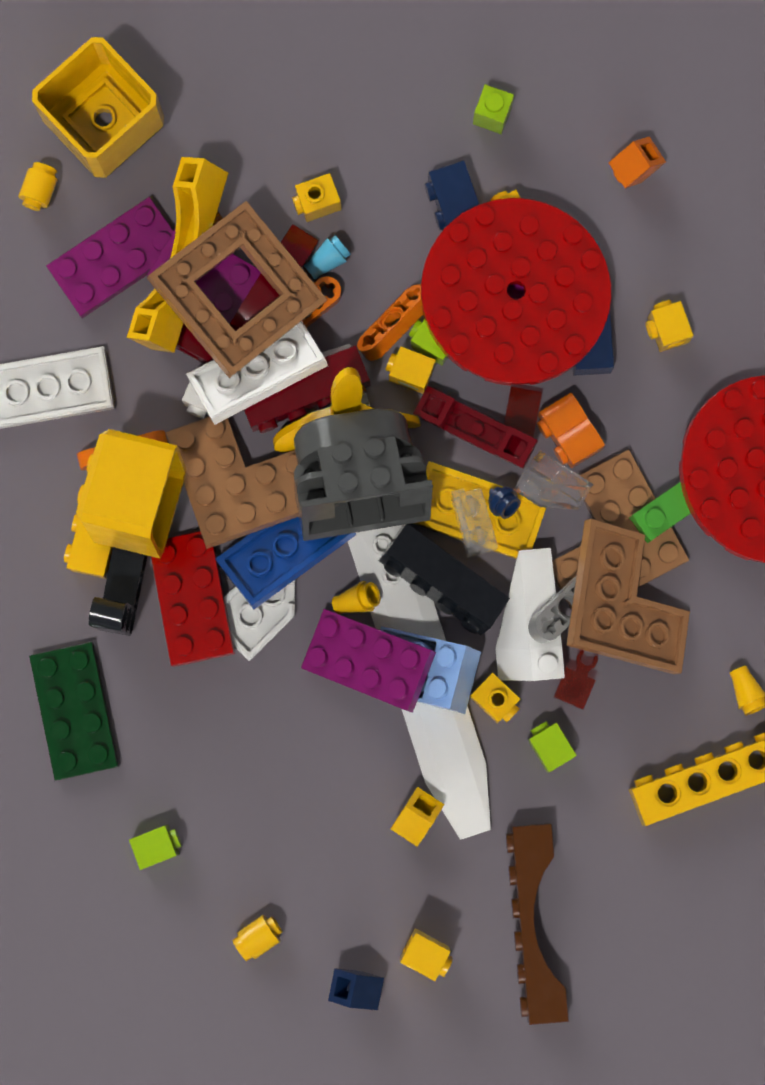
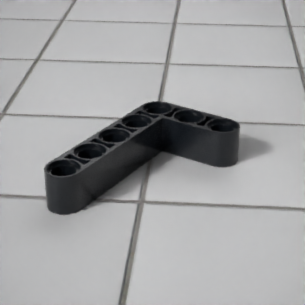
M113 547L103 598L94 597L92 601L89 626L100 631L131 636L147 555Z

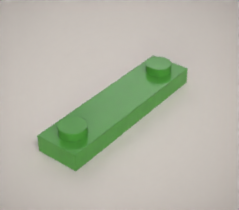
M679 482L629 517L639 533L645 535L647 544L691 514L685 502L681 483Z

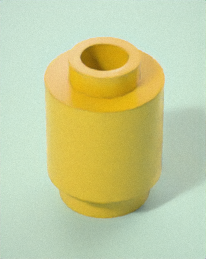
M34 162L32 168H28L18 195L23 200V206L34 211L48 208L58 180L56 178V169L40 162Z
M261 915L238 931V936L232 941L245 961L251 958L257 959L281 942L279 935L282 933V929L272 916L267 919L264 915Z

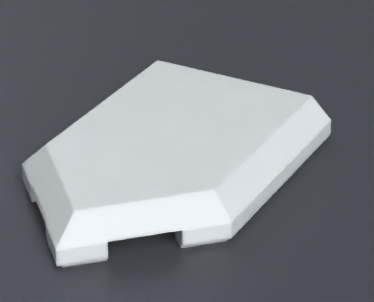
M295 580L254 610L236 587L224 597L233 645L248 661L256 656L295 617Z

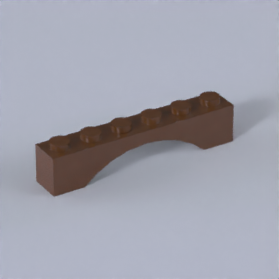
M545 823L511 826V833L506 834L507 853H513L514 866H508L510 886L516 885L517 898L511 899L513 918H519L520 931H514L515 950L522 952V964H517L518 984H524L525 997H520L521 1017H527L529 1025L569 1022L566 988L553 975L544 961L537 943L534 927V904L538 886L546 868L554 858L552 825Z

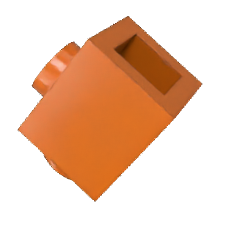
M649 136L633 141L608 163L613 169L615 178L624 188H628L642 183L664 165L666 161Z

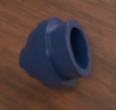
M496 487L489 490V509L495 516L507 519L520 507L521 501L514 489L510 487Z

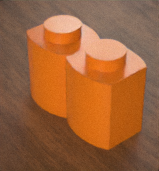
M572 393L539 412L538 417L540 421L537 422V426L546 439L551 437L557 447L553 451L562 465L567 463L572 469L604 449L605 444Z

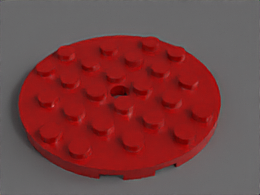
M524 198L497 199L482 203L465 211L447 225L437 237L426 258L422 273V311L429 332L436 344L462 370L469 371L476 376L484 378V381L507 386H511V384L534 385L549 381L566 373L576 366L594 347L604 329L610 310V275L598 244L591 234L572 216L559 208L536 200ZM510 284H517L524 287L525 294L520 299H513L508 295L507 288Z
M765 375L730 384L704 403L696 416L691 420L684 435L681 461H679V476L685 502L693 518L704 533L722 545L724 550L737 557L765 563Z

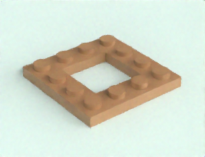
M247 201L147 277L148 281L229 379L327 301L326 297ZM241 248L280 297L235 331L195 282Z

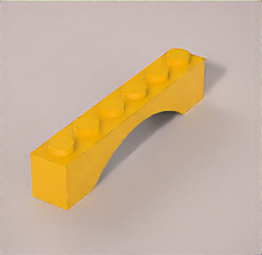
M181 157L172 186L176 205V229L170 258L213 226L229 173L205 158ZM154 288L149 296L135 308L127 338L151 350L175 353L183 322Z

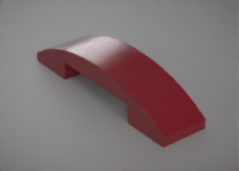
M292 224L282 239L281 244L302 268L319 240ZM262 273L257 278L230 323V326L236 330L280 297Z
M427 386L413 412L414 415L522 469H524L538 442L537 439L511 426L508 427L430 386Z

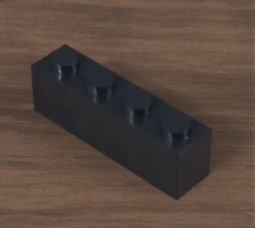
M405 524L398 531L378 560L384 565V569L389 574L404 579L410 584V588L415 593L427 596L433 600L441 612L448 615L452 614L461 621L462 626L466 630L474 634L482 635L488 631L510 599L409 524Z

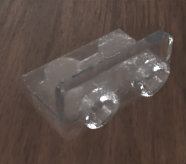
M463 488L452 491L450 497L467 557L496 550L498 545L482 489L477 488L465 492Z

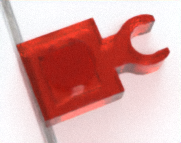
M583 650L576 656L575 671L567 667L565 668V678L560 679L553 698L581 710H584L596 681L587 677V675L598 662V657L594 656L590 665H584L581 662Z

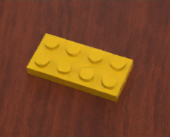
M428 461L426 467L427 480H432L433 485L431 517L429 521L413 524L517 559L519 550L533 548L548 502L517 492L518 498L521 501L520 507L511 517L503 519L500 516H495L490 511L488 501L489 490L496 487L503 488V486Z

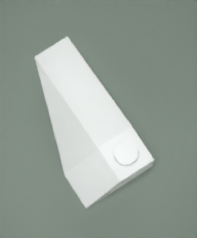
M551 548L518 551L508 595L510 599L504 609L499 637L495 647L497 674L500 680L539 681L565 678L561 634L556 639L540 643L531 637L528 630L530 619L556 595ZM553 617L542 622L543 627L541 630L543 633L548 632L547 627L556 621Z

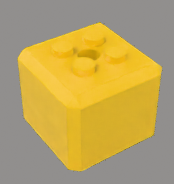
M91 37L32 90V102L44 124L94 177L106 178L164 126V114L157 94L103 37ZM107 112L112 115V121L109 125L99 126L96 124V117L100 113Z
M108 429L99 434L94 453L88 459L87 477L78 492L76 513L94 543L160 559L166 546L186 474V467L178 445Z

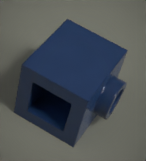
M334 968L328 1001L349 1008L378 1010L384 978L363 971Z

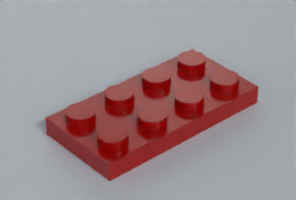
M201 531L168 538L161 558L151 557L172 667L235 654L219 566L216 561L215 546L206 548Z

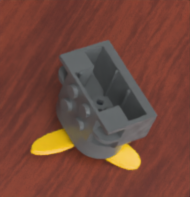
M352 367L344 368L335 377L331 388L330 407L307 414L281 429L273 438L274 450L279 452L295 450L298 465L294 471L295 499L303 541L429 521L431 517L432 480H427L425 460L420 450L412 446L409 428L421 426L419 417L391 409L372 408L361 403L363 393L362 382L358 371Z

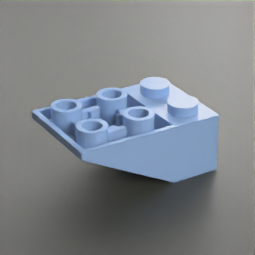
M381 626L380 630L436 652L417 702L465 714L481 652L466 645Z

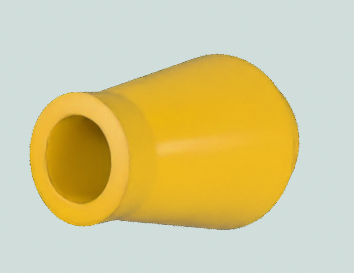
M361 581L332 598L333 610L337 614L371 612L380 604L381 596L379 589L373 582Z
M742 666L731 671L729 674L732 678L738 709H742L745 716L764 709L765 692L750 673L748 667Z

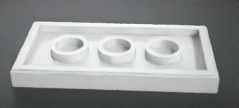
M301 321L230 379L214 360L188 372L186 375L215 425L327 367L328 364Z
M104 346L0 364V429L115 409Z

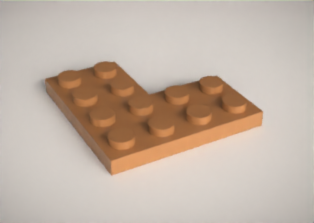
M208 417L166 432L169 443L178 445L186 467L184 485L207 549L299 517L294 485V471L298 465L295 450L245 467L228 418L214 425L211 418Z
M629 449L572 480L594 520L638 533L639 531L629 517L656 499ZM672 527L648 544L644 541L638 588L689 561ZM581 546L552 561L554 579L560 590L572 578L577 576ZM566 600L567 603H568V605H569V607H570V609L572 610V606H571L570 602H569L568 600Z
M585 520L566 645L674 675L681 674L690 611L637 597L645 535L598 520Z

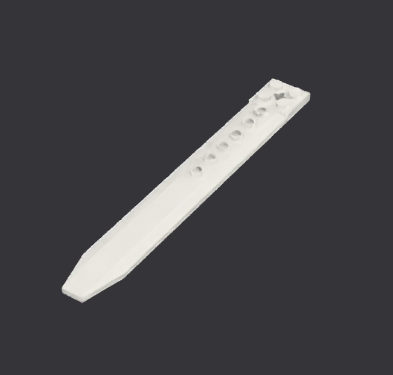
M347 344L322 352L324 357L350 348L351 345ZM362 394L361 403L370 406L367 394ZM319 407L313 408L306 412L307 414L318 411ZM404 525L356 532V536L350 539L348 544L360 582H373L378 587L381 596L380 604L370 612L375 628L380 630L381 626L446 641L434 601L427 596L415 593L410 588L408 582L401 577H394L384 569V565L378 561ZM419 702L416 703L413 713L402 709L425 784L433 797L445 804L442 811L459 839L461 840L491 830L486 761L468 706L465 714Z

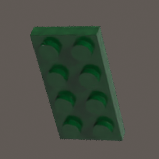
M93 642L29 656L54 780L58 781L119 767Z

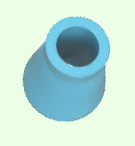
M336 235L330 240L327 237L304 267L316 280L328 271L346 263V258L351 253Z

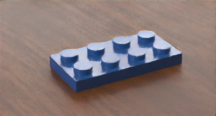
M299 517L247 535L218 556L216 561L254 610L356 536V533L303 541Z

